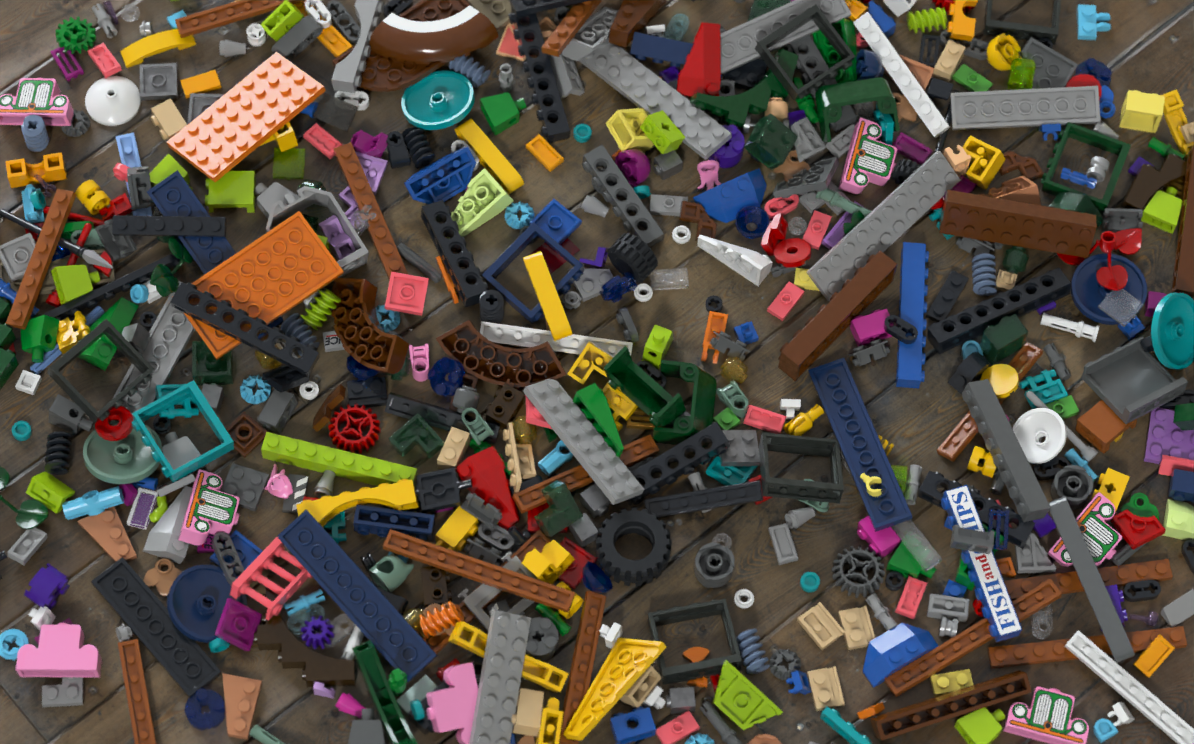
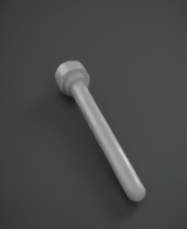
M1032 391L1026 393L1027 398L1037 408L1049 409ZM1066 426L1067 438L1081 451L1080 454L1087 462L1091 461L1098 454V451L1094 447L1086 446Z

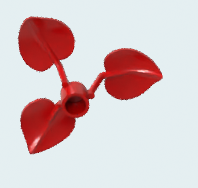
M1142 228L1125 229L1115 233L1105 231L1101 234L1100 240H1096L1095 245L1090 249L1089 256L1098 246L1102 252L1108 253V267L1100 268L1096 274L1097 282L1102 287L1113 291H1120L1126 286L1128 281L1127 271L1121 265L1111 266V252L1113 249H1119L1125 255L1137 253L1142 245ZM1057 253L1059 258L1069 265H1080L1085 259L1083 257Z

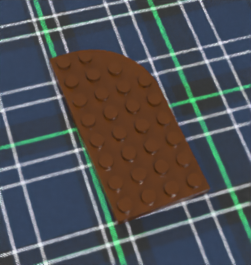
M421 0L399 15V17L420 22L437 21L458 14L470 4L466 0ZM355 46L332 60L334 67L344 60ZM370 50V55L365 60V71L361 73L360 87L379 92L404 89L421 81L445 63H441V61L430 62V64H415L413 61H405L404 63L399 62V59L386 58Z

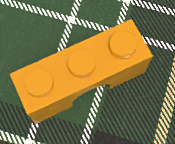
M954 0V4L950 5L949 15H952V22L949 21L947 32H950V39L972 41L976 19L966 17L962 8L966 6L975 7L978 0Z
M62 152L43 155L44 160L38 164H28L24 158L5 161L7 177L11 188L67 179Z

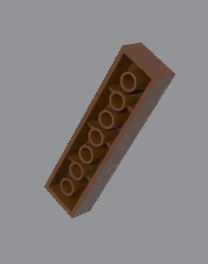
M947 190L939 221V233L1083 258H1088L1097 228L1096 215L952 190Z
M881 250L876 255L872 254L868 258L867 264L857 269L852 280L848 279L843 284V289L839 293L836 291L831 296L830 302L827 305L823 304L814 318L808 319L805 324L806 327L802 331L799 329L794 334L793 340L790 343L786 342L780 349L781 355L778 358V368L795 382L851 325V320L861 315L893 282L898 264Z

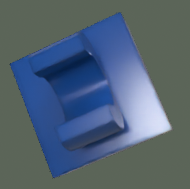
M1041 124L1039 131L1044 132L1042 135L1043 140L1047 141L1049 133L1053 135V140H1057L1058 135L1055 131H1061V124Z
M1137 316L1117 326L1129 341L1145 330Z
M752 321L734 327L733 331L736 338L741 342L750 344L758 341L759 337Z
M797 670L791 673L792 678L786 680V683H794L795 685L793 689L789 690V693L797 694L799 692L806 695L812 692L807 673Z

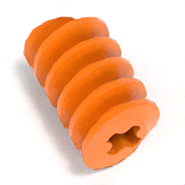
M448 601L449 608L442 604V611H439L435 607L434 615L427 611V618L420 614V625L424 635L429 638L430 635L435 636L437 632H443L444 628L450 629L451 625L455 626L458 621L464 622V615L458 604L454 605L451 601Z

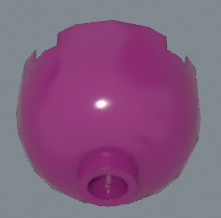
M628 149L618 153L619 155L616 156L615 163L631 187L641 184L648 178L650 174V160L639 149Z

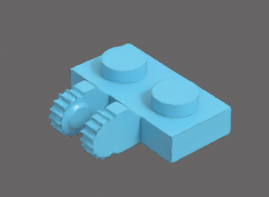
M1078 4L1077 38L1081 40H1096L1097 31H1109L1111 25L1104 22L1110 21V14H1096V5Z

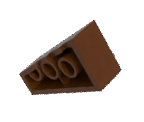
M623 0L610 28L609 43L626 48L633 40L634 32L639 33V30L646 26L648 20L652 16L654 17L658 9L666 3V0Z

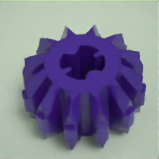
M320 615L318 620H315L314 616L311 617L312 622L305 620L306 627H301V632L303 633L301 638L303 641H306L307 647L313 644V649L316 650L318 645L322 649L325 648V643L331 645L330 638L335 637V633L332 632L335 628L334 625L330 624V619L327 618L323 621V616Z

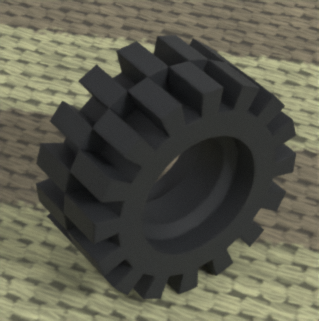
M899 160L891 174L892 180L896 184L901 185L921 165H917L915 161L912 163L911 160Z

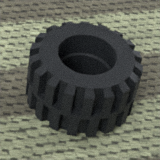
M630 233L622 234L607 251L614 267L623 276L637 283H642L658 266L657 258L651 248L643 240Z

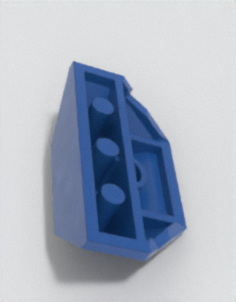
M468 146L445 155L416 172L404 184L413 200L426 204L440 200L445 202L466 189L472 177L476 161Z
M759 168L693 197L695 203L703 206L710 218L728 223L760 209L767 184Z
M902 622L869 642L862 672L874 688L883 683L884 679L939 645L929 631Z

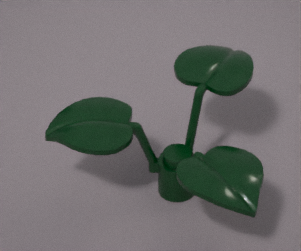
M175 236L169 239L168 246L172 254L180 259V262L172 272L166 265L158 264L151 275L150 285L156 286L158 293L162 297L176 293L179 281L173 275L182 266L184 261L188 264L193 261V257L179 237Z
M0 466L1 491L7 487L10 475L6 469ZM0 495V501L14 512L19 513L16 516V523L22 529H33L48 518V509L37 500L22 502L19 510Z

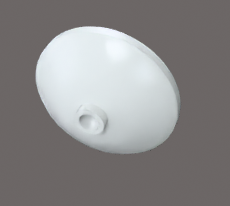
M121 76L104 77L96 81L87 91L85 97L87 112L93 120L103 125L117 126L130 121L139 111L141 105L140 92L137 86L127 78Z
M1036 408L1027 411L1019 417L1012 428L1028 462L1031 464H1041L1050 461L1060 453L1066 442L1067 429L1063 419L1055 411L1047 408Z

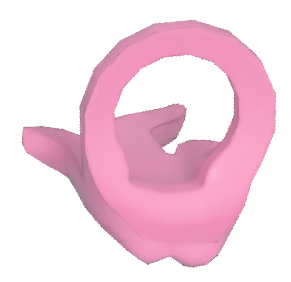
M707 160L697 165L701 179V185L697 188L698 190H703L705 184L707 185V190L714 188V183L716 186L721 184L718 180L719 162Z
M274 464L270 480L264 489L268 490L272 495L288 499L289 495L293 493V487L285 475V470L283 469L278 473V467Z

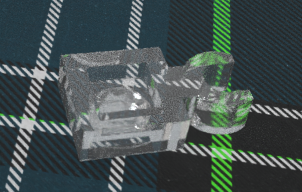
M371 205L363 206L361 211L356 210L348 218L358 236L370 226L367 221L373 220L377 216L376 213L369 214V210L372 208Z

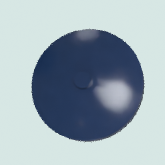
M1108 253L1097 254L1084 260L1075 270L1071 280V296L1076 307L1087 318L1101 324L1116 325L1131 320L1140 312L1147 297V283L1141 270L1127 258L1116 254H1111V266L1121 265L1128 274L1127 284L1122 290L1113 291L1102 287L1097 282V271L1102 267H1108Z
M197 565L183 571L172 583L167 596L168 613L174 625L185 636L195 641L210 643L212 640L219 638L215 635L227 598H232L247 606L246 594H241L237 599L230 596L232 586L227 582L221 567Z

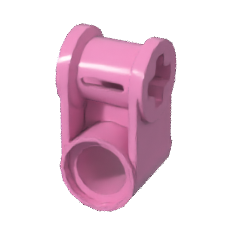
M428 343L424 346L415 347L409 345L413 378L419 382L426 381L430 375ZM419 368L425 369L424 371H417Z

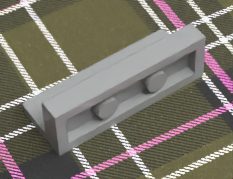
M562 53L559 57L548 54L561 100L569 94L581 96L585 93L574 60L563 56Z

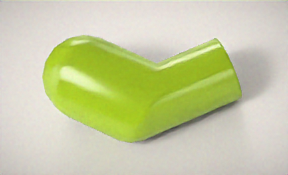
M165 495L156 498L158 507L149 515V519L153 523L158 522L168 509Z

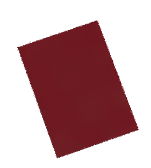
M568 238L561 244L572 256L580 251ZM543 243L531 253L542 252L550 274L566 262L547 243Z

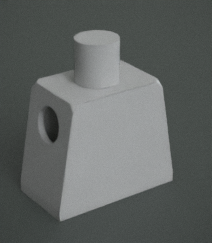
M274 182L269 187L259 183L255 188V192L259 194L257 197L258 207L267 219L269 218L273 203L279 200L284 203V195L290 192L293 197L297 196V194L277 182Z
M170 432L165 436L168 444L162 446V450L173 470L201 455L187 436L178 438L176 432Z

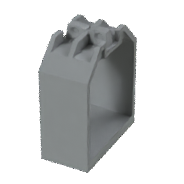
M304 186L297 190V196L293 197L290 192L284 195V203L279 200L272 204L265 234L273 226L285 221L298 211L301 212L313 204L324 206L329 209L332 216L335 215L338 218L344 233L351 238L356 249L355 252L337 261L344 271L337 278H341L367 263L369 254L367 248L331 192Z

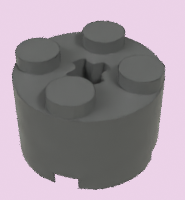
M1068 465L1057 472L1051 485L1053 501L1065 496L1071 510L1082 508L1093 490V479L1080 466Z
M708 543L700 548L695 558L694 574L704 587L718 588L731 580L735 564L732 551L728 547L720 545V543Z
M531 618L525 655L546 662L553 657L558 648L557 628L549 618Z

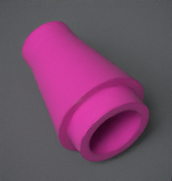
M344 692L335 707L339 708L338 711L357 716L360 719L362 717V709L366 708L349 693L347 695Z

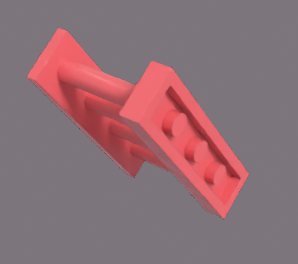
M276 537L232 583L230 596L237 599L241 594H247L268 608L265 619L269 621L274 615L277 616L287 600L308 578L311 579L312 575L295 556L285 551L284 544ZM276 557H282L302 571L295 577L273 561ZM265 569H270L290 582V584L283 589L263 576L262 572ZM253 581H258L279 596L272 602L252 589L250 585Z

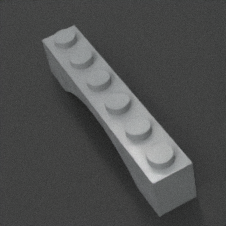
M356 0V15L361 23L360 37L352 52L344 60L336 64L331 79L335 91L355 93L357 86L360 87L361 73L365 71L366 57H369L371 50L369 41L375 27L379 25V14L384 10V2L381 0Z

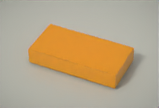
M216 70L180 80L186 99L190 98V93L203 94L221 88Z
M540 134L526 144V148L549 172L564 162V158Z
M1159 634L1133 665L1146 677L1150 678L1175 647Z

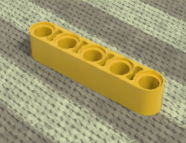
M468 119L455 128L458 138L468 144L478 156L479 163L508 194L524 185L520 174L472 119Z
M539 251L523 257L554 341L573 335L542 252Z

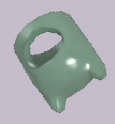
M391 553L383 557L368 572L381 589L392 593L405 581L413 570L414 565L404 563L398 554Z

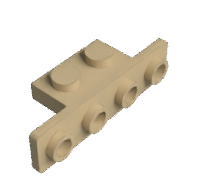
M508 422L506 429L503 430V441H506L505 455L509 458L507 467L508 471H511L510 485L513 486L514 493H517L520 490L522 479L536 477L531 444H516L513 424Z

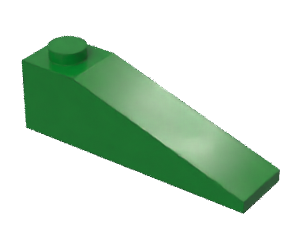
M843 18L832 24V26L853 52L855 58L851 62L852 66L846 70L841 69L838 71L839 74L834 77L838 84L857 81V39L854 23ZM821 30L812 33L814 43L829 69L843 60Z
M121 297L89 327L90 332L107 319L122 335L124 327L129 326L138 305ZM104 334L81 353L78 358L106 371L117 347Z
M595 383L578 390L573 398V403L580 408L586 419L592 423L598 434H601L607 445L620 458L624 447L604 392Z

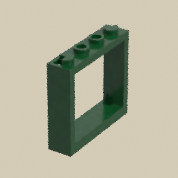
M1068 122L1066 129L1062 128L1059 134L1060 143L1056 142L1052 153H1055L1054 158L1050 157L1046 168H1049L1048 174L1045 172L1040 182L1043 184L1041 191L1104 213L1131 145ZM1068 138L1119 155L1102 200L1051 181Z

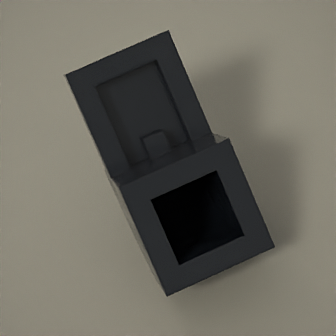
M973 352L957 367L958 370L948 383L962 394L966 385L981 378L982 373L992 363L979 352Z

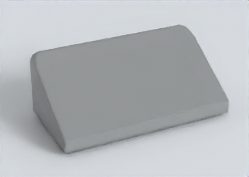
M1194 589L1161 610L1160 614L1170 627H1176L1194 615Z
M930 593L927 617L942 619L943 616L947 617L948 620L958 619V622H966L970 599Z

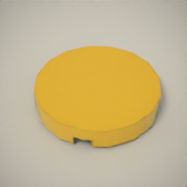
M996 364L987 368L982 373L980 379L989 380L998 399L1010 396V393L1015 392L1019 385L1017 371L1007 364Z

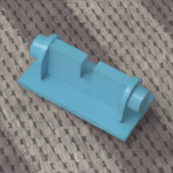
M28 184L24 191H21L25 220L33 224L45 222L43 209L36 210L30 199L31 192L41 190L40 188L36 189L32 184Z

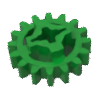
M70 17V21L64 19L63 25L58 24L56 42H59L60 48L64 47L65 52L71 50L72 54L75 51L81 54L82 49L88 51V46L93 47V41H96L95 28H92V23L87 24V19L80 21V17H77L76 20Z

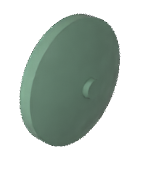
M119 421L110 422L109 425H117ZM146 426L151 436L153 437V439L159 446L160 450L162 451V444L159 436L153 429ZM134 427L126 438L119 441L104 440L94 430L87 437L83 447L84 463L89 472L96 478L113 484H129L145 479L158 468L160 462H155L151 455L153 451L150 446L146 447L141 439V432H136Z

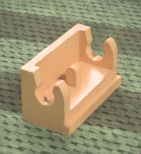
M957 145L959 154H954L950 147L945 148L943 155L958 177L961 175L966 176L971 160L970 155H967L960 145Z

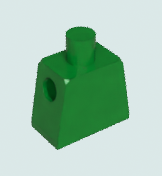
M507 92L480 99V109L494 136L518 123L519 111L526 108L523 98L513 101L510 93Z
M42 315L30 319L26 329H20L22 350L32 354V362L42 363L44 361V353L54 350L59 319Z
M909 534L905 536L886 568L889 572L897 571L901 573L906 579L909 576L918 579L920 574L931 579L937 569L928 564L931 553Z

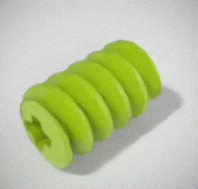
M937 7L935 11L930 8L928 12L923 9L921 13L918 10L914 14L911 11L907 13L908 28L910 31L913 29L915 34L918 33V28L921 29L922 33L925 32V27L928 28L929 32L932 31V26L935 27L936 31L939 30V25L942 26L943 30L946 29L947 17L944 7L942 10L940 7Z
M325 288V291H318L321 297L314 296L316 304L309 303L312 309L305 308L308 315H300L304 322L315 330H318L317 327L323 326L321 320L327 321L325 314H332L330 308L336 309L334 302H341V299L327 288Z

